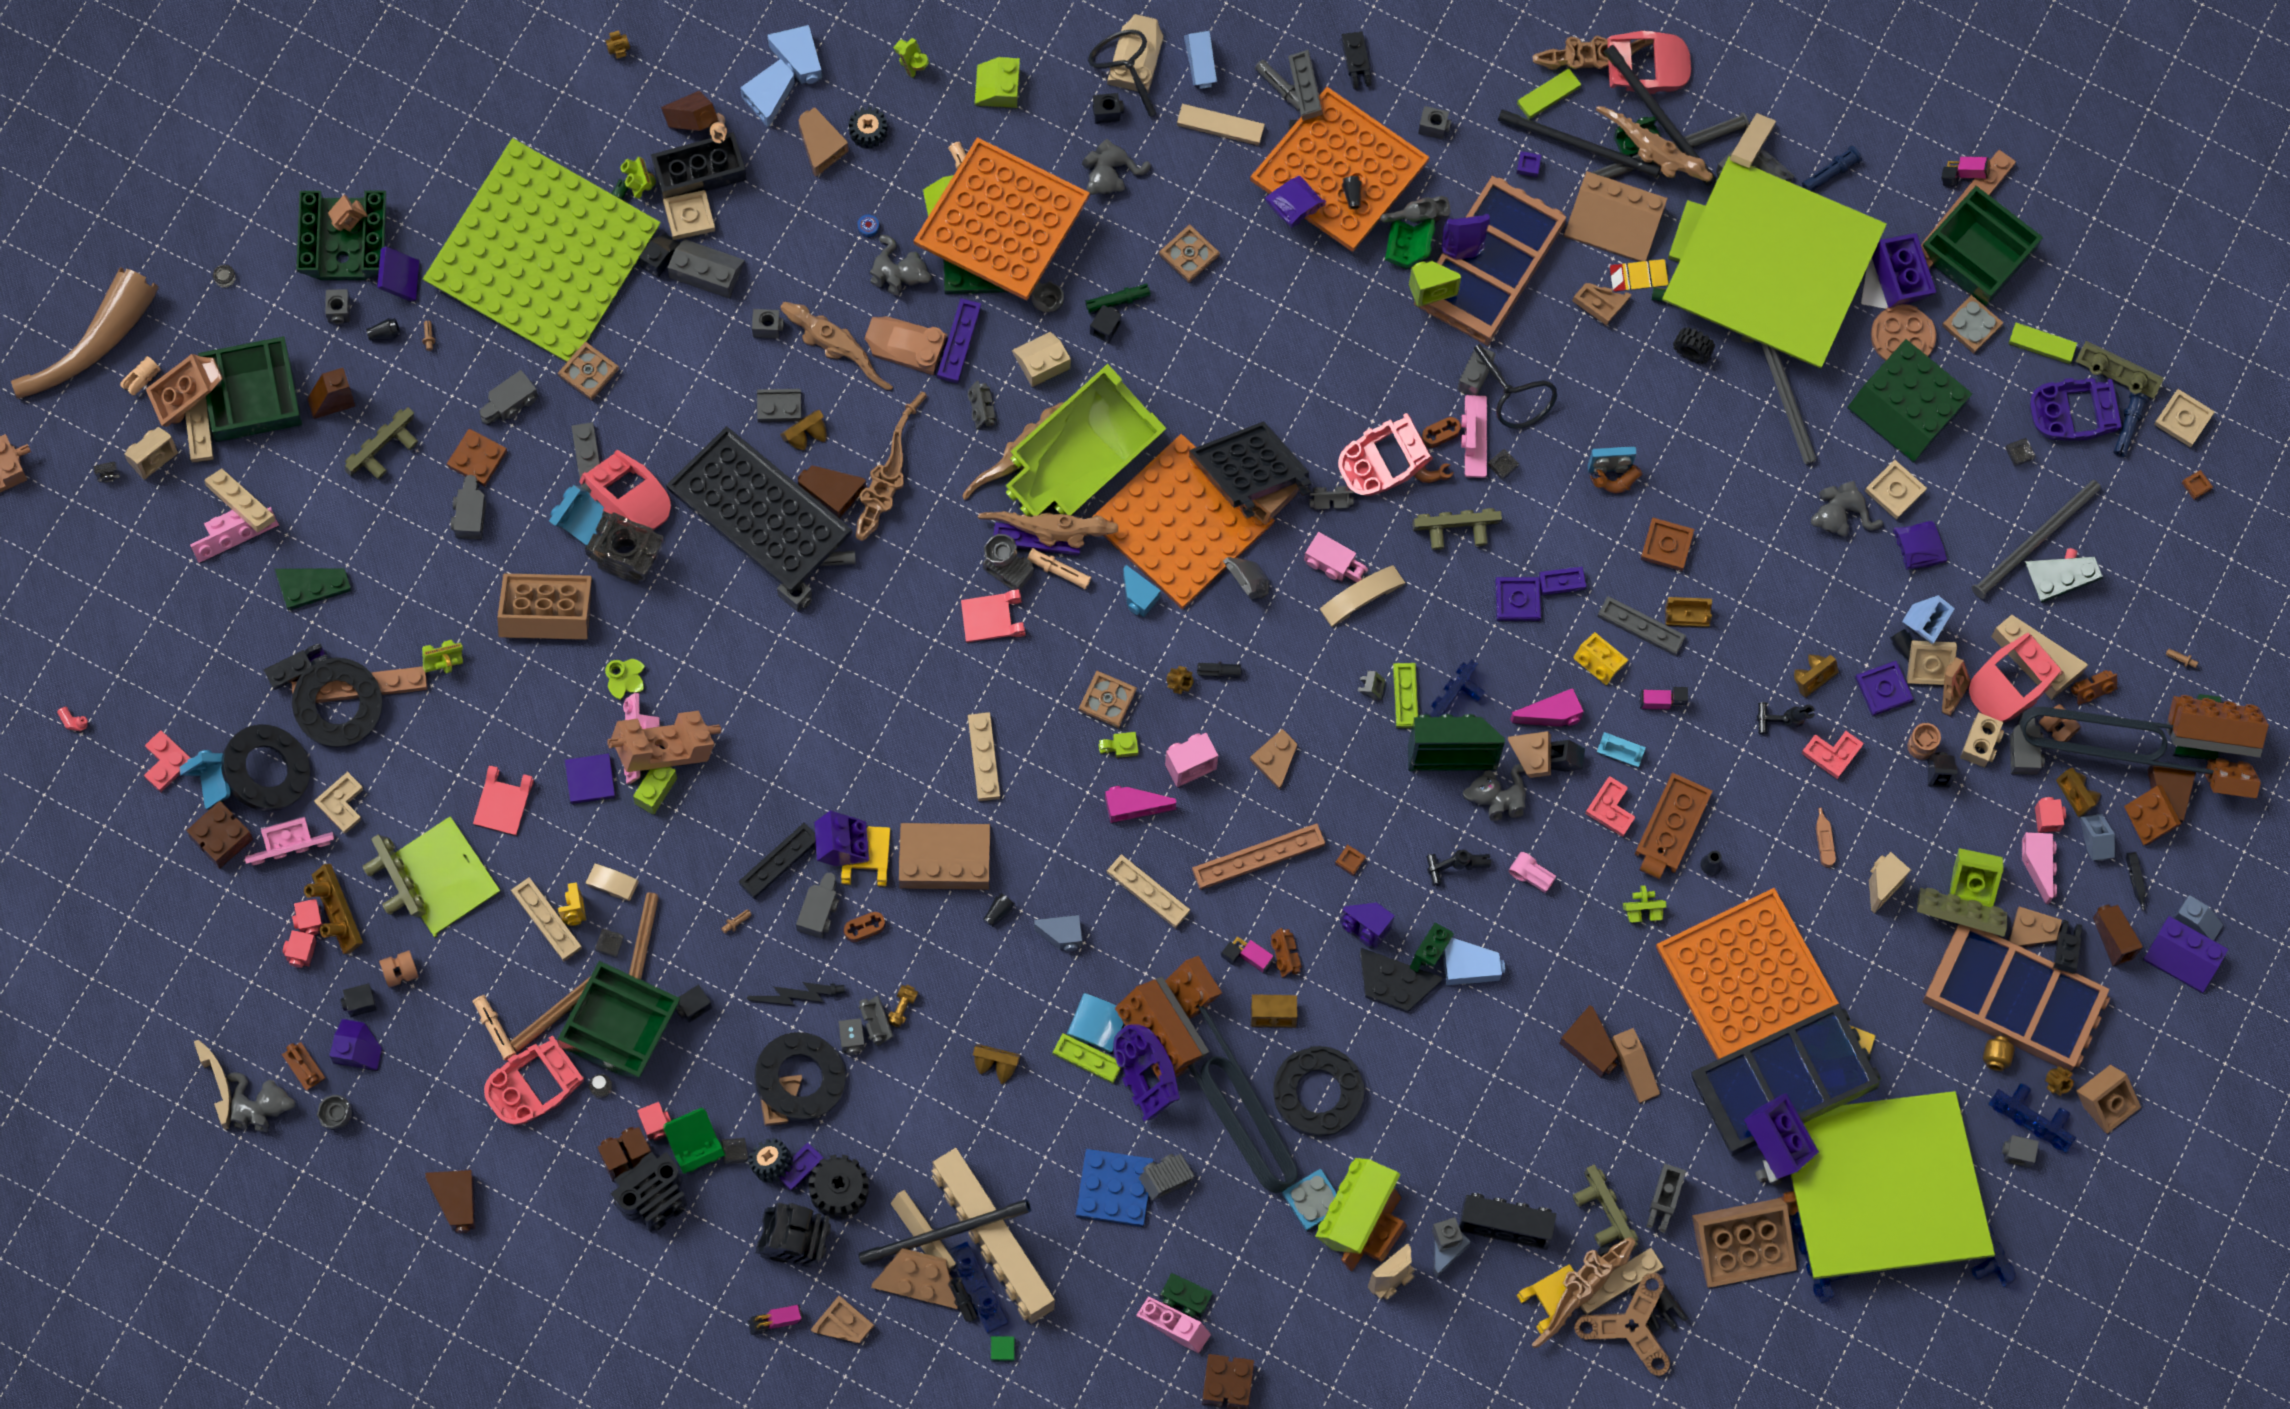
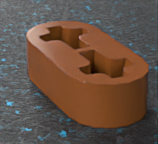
M1454 417L1445 418L1426 427L1422 432V440L1428 448L1437 447L1456 438L1460 433L1461 424ZM1447 424H1450L1451 427L1455 426L1454 432L1450 429L1446 430ZM1428 433L1436 435L1434 441L1431 438L1427 439Z
M871 912L850 920L844 926L845 938L850 942H858L879 934L885 927V919L879 912ZM871 919L880 920L878 923L879 927L875 928L874 925L866 927L871 924ZM854 926L855 929L863 927V929L858 930V935L849 934L850 927Z

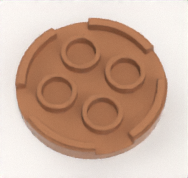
M1906 304L1886 308L1877 316L1871 329V342L1875 351L1882 359L1886 361L1905 339L1910 341L1926 356H1929L1935 345L1936 330L1932 320L1918 310L1917 307Z

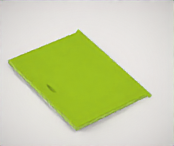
M451 816L395 852L396 856H399L405 864L404 871L406 875H409L414 881L416 894H419L425 902L424 909L426 914L421 918L434 937L437 936L438 932L500 892Z

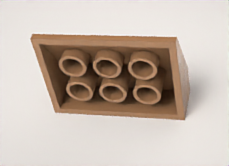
M1586 171L1564 237L1638 262L1646 261L1664 212L1667 198Z
M504 573L497 616L499 637L587 639L592 576Z
M901 823L899 888L989 890L990 824Z
M1781 1198L1692 1215L1695 1237L1708 1288L1797 1270L1788 1208Z

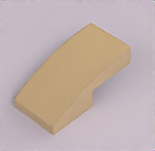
M594 864L586 884L591 888L608 892L613 897L630 901L639 881L616 870Z

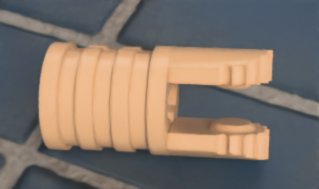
M147 356L122 380L120 385L126 390L129 389L128 391L131 395H135L161 369Z

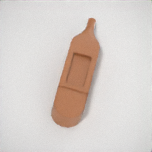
M1818 808L1819 817L1816 823V834L1820 861L1824 867L1829 868L1833 866L1836 860L1831 825L1825 818L1822 808Z

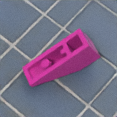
M1572 688L1512 712L1510 720L1512 723L1546 726H1564L1568 724V726H1572L1580 721L1584 711Z
M1114 786L1109 788V791H1105V801L1111 823L1176 810V799L1130 787L1122 788L1121 786Z

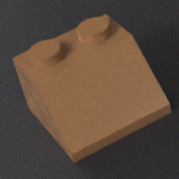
M2109 1065L2077 1090L2085 1110L2107 1134L2141 1108L2127 1074L2112 1065Z

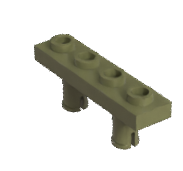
M2085 341L2076 359V362L2090 368L2092 374H2103L2128 386L2132 393H2143L2153 399L2164 380L2163 377L2088 341Z
M409 407L404 411L402 409L393 416V421L389 425L384 424L377 431L378 435L373 440L369 438L362 444V450L358 454L353 453L346 459L345 472L350 477L361 467L365 466L377 479H380L387 470L374 456L392 438H398L409 450L416 446L418 440L406 429V425L414 419V412Z
M1494 508L1483 509L1482 513L1465 510L1461 511L1459 515H1452V512H1443L1435 517H1430V514L1417 515V518H1414L1412 525L1413 531H1430L1432 550L1444 549L1443 529L1466 526L1473 527L1475 546H1485L1488 544L1486 526L1489 524H1500L1502 516L1501 511H1495Z
M379 834L373 837L371 840L378 851V856L362 867L370 877L386 867L398 889L396 896L382 904L383 908L391 915L406 905L412 916L422 917L426 914L424 909L425 902L419 894H416L414 890L415 883L412 878L406 875L404 862L399 856H396L394 843L389 837Z
M1595 1164L1586 1168L1584 1174L1590 1186L1573 1194V1199L1578 1207L1597 1199L1605 1211L1611 1227L1594 1235L1597 1244L1601 1247L1617 1238L1623 1241L1628 1237H1632L1636 1241L1632 1251L1635 1250L1638 1245V1237L1635 1231L1629 1229L1626 1221H1628L1626 1214L1622 1209H1618L1615 1203L1617 1199L1612 1189L1608 1190L1605 1185L1606 1178L1601 1169L1597 1170Z

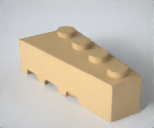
M2011 615L1996 627L1991 637L2001 648L2028 632L2036 639L2063 671L2062 675H2058L2051 683L2052 686L2045 693L2052 700L2081 676L2088 664ZM2014 649L2008 653L2037 685L2042 683Z

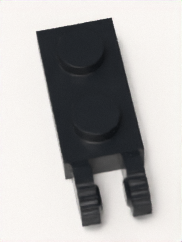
M1363 31L1342 34L1344 55L1352 87L1358 88L1357 74L1364 75L1366 87L1371 86L1370 67Z
M321 644L310 646L305 651L302 650L263 669L273 690H277L299 679L310 666L328 659L326 655L315 658L311 663L308 659L322 651Z
M2063 920L2057 937L2053 968L2075 974L2079 958L2082 925L2077 924L2073 931L2074 936L2066 934L2069 921Z

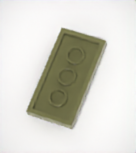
M1920 888L1917 912L2005 936L2007 912H2004L2003 909L1996 906L1991 908L1983 906L1975 900H1962L1954 894H1941L1933 888Z

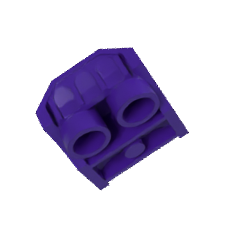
M1300 175L1289 180L1265 198V201L1277 216L1282 218L1291 228L1298 225L1301 219H1305L1307 215L1316 213L1320 207L1326 205V201L1322 200Z
M1489 214L1447 219L1443 228V241L1441 245L1443 254L1455 260L1477 257L1485 248L1484 242L1490 224Z
M1933 521L1901 528L1894 527L1893 533L1896 534L1897 545L1901 548L1906 570L1926 568L1947 562L1944 547Z

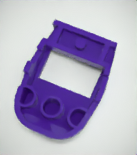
M2066 378L2062 382H2050L2039 386L2031 396L2030 409L2033 423L2036 429L2048 439L2089 440L2119 431L2122 427L2112 379H2108L2107 382H2095V378H2085V380ZM2091 391L2098 429L2074 432L2067 394Z
M1138 1024L1127 1025L1121 1029L1114 1038V1056L1117 1065L1123 1067L1125 1077L1122 1080L1125 1087L1130 1086L1134 1094L1132 1100L1135 1106L1140 1105L1144 1114L1142 1119L1145 1122L1156 1118L1165 1108L1180 1099L1173 1065L1161 1042L1151 1030ZM1158 1063L1161 1071L1159 1076L1160 1082L1149 1090L1142 1073L1153 1064Z

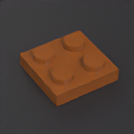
M468 429L447 462V467L465 477L468 475L476 476L477 483L485 487L507 453V448Z
M1652 517L1641 560L1683 571L1694 529Z
M2157 785L2124 806L2143 845H2149L2181 825L2162 785Z

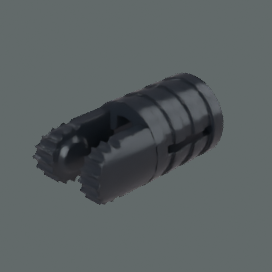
M1664 1284L1656 1307L1673 1330L1677 1326L1675 1320L1668 1313L1669 1310L1674 1308L1679 1318L1683 1321L1689 1318L1678 1301L1674 1299L1670 1290L1667 1289V1285Z

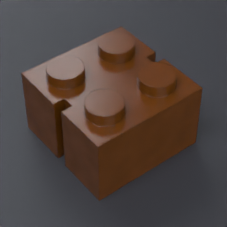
M221 801L215 804L186 830L189 838L202 852H205L206 856L219 869L253 840L250 831L234 817Z
M630 1127L624 1130L619 1138L613 1139V1137H609L600 1143L601 1145L597 1147L612 1182L623 1172L630 1171L623 1150L626 1151L634 1168L640 1163L642 1158L651 1152L639 1127L635 1129Z
M1208 1354L1201 1405L1222 1407L1223 1399H1228L1227 1408L1248 1409L1254 1360L1234 1357L1233 1362L1228 1361V1356Z

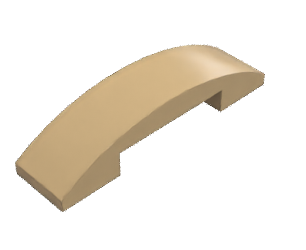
M1392 565L1350 586L1323 605L1320 611L1329 625L1333 627L1350 617L1352 612L1385 593L1386 595L1403 586L1405 582Z
M196 1040L194 1044L200 1062L204 1068L212 1066L223 1101L214 1103L220 1123L224 1130L229 1129L232 1097L227 1078L213 1053L202 1042Z

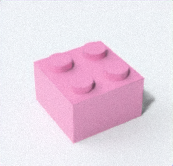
M1200 733L1195 734L1187 742L1182 744L1175 743L1166 751L1165 766L1176 787L1217 769L1218 754L1207 733L1202 735Z

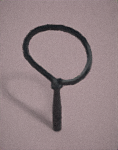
M1134 29L1123 30L1110 35L1098 43L1089 53L1088 62L1090 66L1095 69H1107L1125 65V68L1130 70L1136 89L1149 117L1155 115L1157 112L1134 68L1135 60L1142 55L1147 46L1146 36L1141 31ZM1132 34L1142 39L1141 47L1128 61L1119 60L1095 63L1093 60L1097 51L1118 37Z
M1478 344L1474 347L1482 362H1484L1491 374L1504 388V395L1499 400L1496 408V415L1500 423L1512 429L1525 428L1541 420L1551 410L1557 399V388L1551 382L1545 380L1535 381L1513 388L1512 385L1506 383L1482 345ZM1540 386H1546L1551 389L1552 397L1550 402L1533 419L1519 424L1510 423L1503 419L1501 414L1502 406L1512 393Z

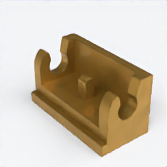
M1668 597L1665 605V625L1709 627L1712 614H1710L1712 599Z
M1252 994L1251 1027L1296 1028L1297 995Z

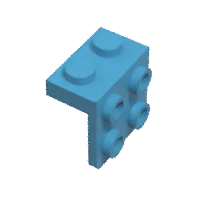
M573 485V487H569L563 495L564 500L561 504L555 506L552 510V517L549 522L564 528L585 545L592 546L613 515L608 516L603 511L604 507L598 500L595 501L588 491L580 486Z
M211 750L198 752L197 756L188 759L185 764L179 767L180 775L201 777L204 806L206 809H211L219 801H224L231 793V788L227 781H224L222 775L221 759L223 753H212Z

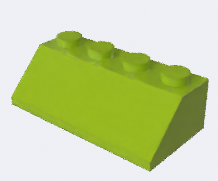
M1355 1158L1349 1166L1347 1175L1339 1185V1190L1334 1200L1330 1203L1324 1220L1319 1224L1315 1237L1333 1251L1361 1254L1401 1174L1370 1159Z

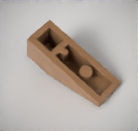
M1634 1028L1613 1036L1611 1043L1618 1055L1617 1059L1639 1104L1660 1095L1645 1051Z

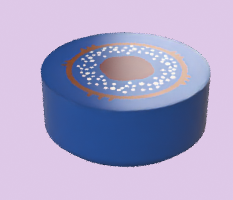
M867 214L858 220V231L862 236L872 237L877 234L879 222L875 216Z

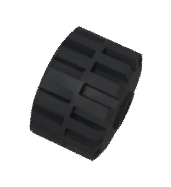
M835 1154L830 1155L828 1160H825V1158L820 1160L818 1167L814 1166L812 1175L809 1177V1193L814 1207H817L822 1215L826 1213L831 1219H835L836 1216L846 1219L848 1218L847 1215L851 1213L853 1216L857 1214L860 1207L863 1208L866 1203L869 1183L864 1167H860L859 1161L856 1159L852 1161L848 1155L843 1154L842 1158H836ZM839 1181H842L843 1187L835 1189V1184H838Z

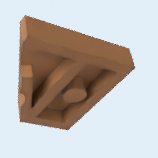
M1585 283L1573 297L1572 301L1607 326L1630 300L1631 294L1627 292L1624 295L1614 293L1610 288H1600L1594 284Z
M838 1296L810 1330L814 1333L861 1343L875 1325L841 1296Z

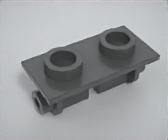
M976 381L968 389V399L972 405V419L975 421L976 429H979L983 423H986V426H993L996 420L993 406H985V404L992 403L990 388L986 383L979 384V381Z
M1337 486L1335 491H1326V487L1313 488V492L1309 494L1313 495V499H1309V506L1314 508V510L1330 509L1329 500H1333L1334 508H1349V506L1354 504L1353 497H1349V493H1354V491L1348 490V486Z
M879 996L869 1001L868 999L859 1001V1009L863 1018L868 1020L866 1027L870 1040L879 1046L892 1038L893 1034Z

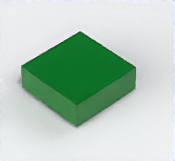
M991 1336V1361H1014V1337Z

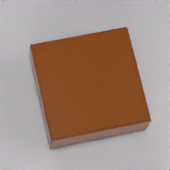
M2201 470L2182 481L2183 486L2193 500L2213 488Z
M1347 844L1336 860L1335 865L1354 876L1366 859V856Z

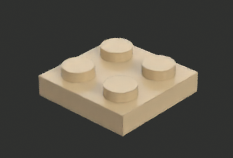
M705 190L663 199L673 240L715 231Z
M2177 389L2154 425L2191 448L2214 414V411Z
M1894 460L1866 487L1865 492L1897 520L1926 492L1927 488Z
M1912 641L1907 682L1944 685L1945 670L1956 657V642H1934L1931 644L1928 641Z

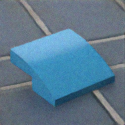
M1084 993L1067 1035L1085 1044L1090 1043L1110 1053L1113 1050L1114 1038L1121 1030L1123 1021L1115 1010L1116 1005Z

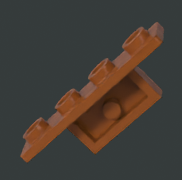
M1395 1188L1387 1200L1361 1254L1344 1252L1341 1261L1348 1270L1353 1271L1364 1253L1383 1262L1407 1225L1403 1220L1391 1215L1401 1200V1196Z

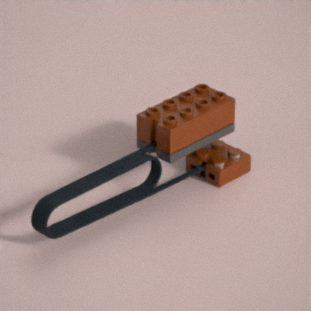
M2181 695V697L2173 696L2167 724L2042 706L2028 709L2020 720V728L2025 740L2037 747L2205 773L2207 781L2211 782L2210 787L2214 793L2257 798L2261 782L2253 766L2248 762L2239 761L2238 763H2233L2223 758L2209 759L2207 768L2203 769L2155 761L2163 756L2167 749V739L2160 728H2166L2168 735H2171L2170 739L2173 745L2261 758L2269 725L2260 708L2252 704L2240 706L2230 701L2219 703L2209 698L2198 700L2188 695ZM2048 716L2153 731L2162 736V744L2155 753L2143 755L2038 738L2029 735L2026 732V727L2033 718Z
M1199 955L1186 960L1166 980L1161 976L1137 986L1115 1007L1125 1026L1131 1024L1142 1025L1155 1034L1170 1058L1175 1078L1191 1071L1261 1185L1273 1193H1281L1296 1181L1298 1176L1297 1167L1242 1069L1206 1010L1207 1004L1213 1002L1222 992ZM1200 1013L1203 1014L1229 1060L1220 1056L1210 1058L1202 1065L1200 1070L1201 1077L1194 1066L1196 1062L1209 1053V1050L1189 1020ZM1158 1063L1153 1064L1151 1068L1159 1079L1161 1075ZM1209 1065H1218L1227 1073L1285 1176V1182L1275 1178L1211 1077Z

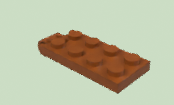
M1675 773L1671 774L1634 854L1636 856H1639V854L1645 856L1639 871L1659 880L1666 866L1672 868L1671 872H1676L1712 794V790ZM1657 850H1662L1663 853L1660 854Z

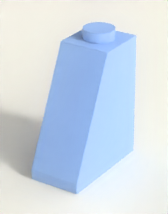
M809 25L768 35L769 48L785 64L788 63L795 71L794 76L801 84H812L822 79L821 67Z
M1210 32L1184 35L1193 85H1199V89L1212 87V83L1217 82Z
M781 59L740 88L741 97L767 127L772 124L795 84L794 69L790 64H785Z
M1938 595L1912 604L1902 622L1933 644L1955 608Z
M1455 938L1450 940L1442 953L1446 986L1500 981L1502 973H1505L1504 960H1500L1498 952Z

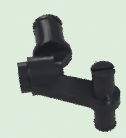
M1760 702L1758 703L1759 715L1756 716V721H1759L1758 734H1768L1767 722H1784L1786 725L1793 727L1802 726L1805 719H1811L1815 716V713L1809 714L1814 712L1815 709L1812 705L1808 704L1803 707H1792L1784 715H1767L1768 703Z
M1458 850L1451 858L1437 864L1436 854H1429L1426 856L1429 865L1427 871L1431 875L1432 885H1441L1440 872L1451 866L1458 870L1465 867L1468 871L1473 868H1490L1491 859L1487 858L1491 856L1490 854L1472 855L1466 850Z

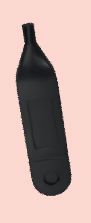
M2136 852L2126 853V861L2133 892L2141 905L2142 911H2145V886Z

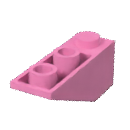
M2026 832L2022 838V861L2045 904H2049L2053 897H2056L2057 885L2053 884V876L2056 875L2057 865L2053 862V855L2056 854V841H2053V834Z
M1151 1297L1147 1298L1136 1315L1179 1344L1197 1353L1201 1351L1211 1335L1201 1322Z

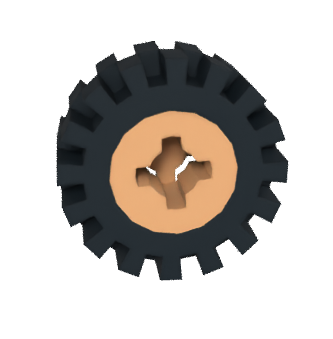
M868 106V110L861 107L860 112L858 110L854 111V115H851L849 121V134L852 141L855 140L857 146L861 143L862 148H865V145H868V148H872V144H875L877 147L879 146V141L883 143L884 137L887 136V120L882 111L879 113L877 108L873 111L870 106Z
M773 1138L771 1142L769 1139H766L765 1144L761 1141L758 1143L760 1145L759 1148L756 1146L753 1148L755 1153L750 1152L749 1166L762 1182L766 1183L768 1181L773 1183V1179L776 1182L780 1181L779 1177L781 1175L784 1178L787 1176L785 1172L791 1171L790 1166H793V1156L781 1140L777 1141V1139Z

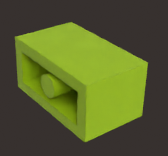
M671 767L650 769L633 795L635 805L654 815L677 780L676 770Z

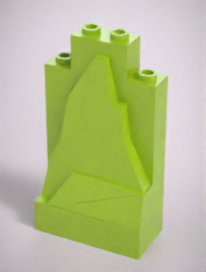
M1107 364L1010 451L1012 454L1011 461L1018 468L1022 466L1024 469L1005 486L1008 489L1005 493L1013 502L1017 499L1021 503L1022 507L1020 509L1026 516H1038L1053 501L1056 503L1054 508L1059 514L1072 515L1166 428L1153 413H1150L1123 384L1119 375Z

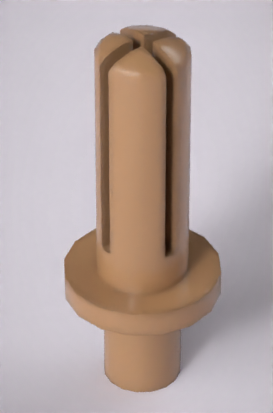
M426 320L424 321L425 338L422 342L426 345L427 351H432L433 344L436 341L432 337L431 321L428 320L427 323Z
M920 392L911 404H906V410L902 415H914L916 408L927 397L926 393Z
M2168 649L2166 652V656L2184 663V667L2190 665L2196 668L2198 665L2197 661L2191 659L2192 655L2187 657L2171 649Z
M747 909L734 919L726 920L727 924L721 928L723 933H727L729 930L735 931L736 926L751 916V912Z

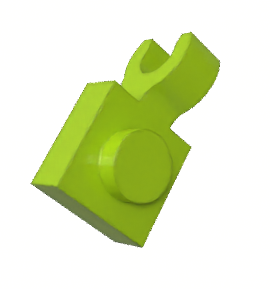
M1136 732L1113 734V740H1099L1100 753L1115 752L1116 758L1138 755Z

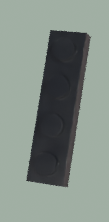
M805 823L800 825L738 881L739 885L755 899L816 844L815 833Z

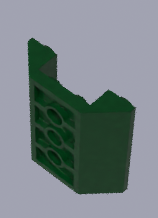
M299 191L296 271L319 280H366L379 274L381 248L385 247L386 191H364V198H348L351 204L356 200L359 201L368 216L362 217L351 231L346 229L339 231L332 225V219L328 214L340 198H323L321 191ZM340 255H347L349 257L345 263H340L337 259Z

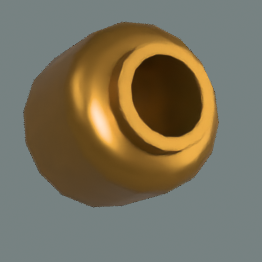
M1996 1036L1995 1039L1987 1041L1983 1053V1061L1991 1070L2004 1071L2005 1068H2009L2012 1064L2015 1048L2009 1043L2008 1038Z

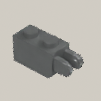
M522 370L489 391V403L479 411L482 423L489 425L499 418L502 421L507 418L511 419L518 414L520 409L525 406L528 407L536 401V398H538L537 390Z
M468 475L464 477L463 489H458L457 497L454 496L453 510H456L455 517L451 518V530H454L456 538L482 539L486 501L484 494L478 490L479 486L476 476Z
M2020 716L2018 726L2014 728L2010 735L2011 774L2037 775L2041 767H2044L2045 757L2044 754H2041V747L2031 745L2025 740L2020 728V720L2022 718ZM2035 718L2028 722L2026 732L2031 736L2044 738V734L2040 733V726H2035Z
M832 872L824 874L820 886L813 885L809 887L796 923L797 931L821 939L825 932H829L832 920H829L831 913H835L839 905L835 891L836 878Z
M1668 1164L1663 1165L1650 1205V1215L1646 1227L1652 1228L1655 1216L1659 1215L1664 1217L1660 1225V1232L1665 1233L1669 1219H1671L1674 1213L1686 1170Z

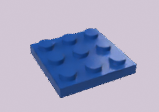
M1086 1149L1076 1217L1143 1227L1148 1192H1146L1139 1177L1144 1172L1143 1168L1152 1163L1153 1159Z

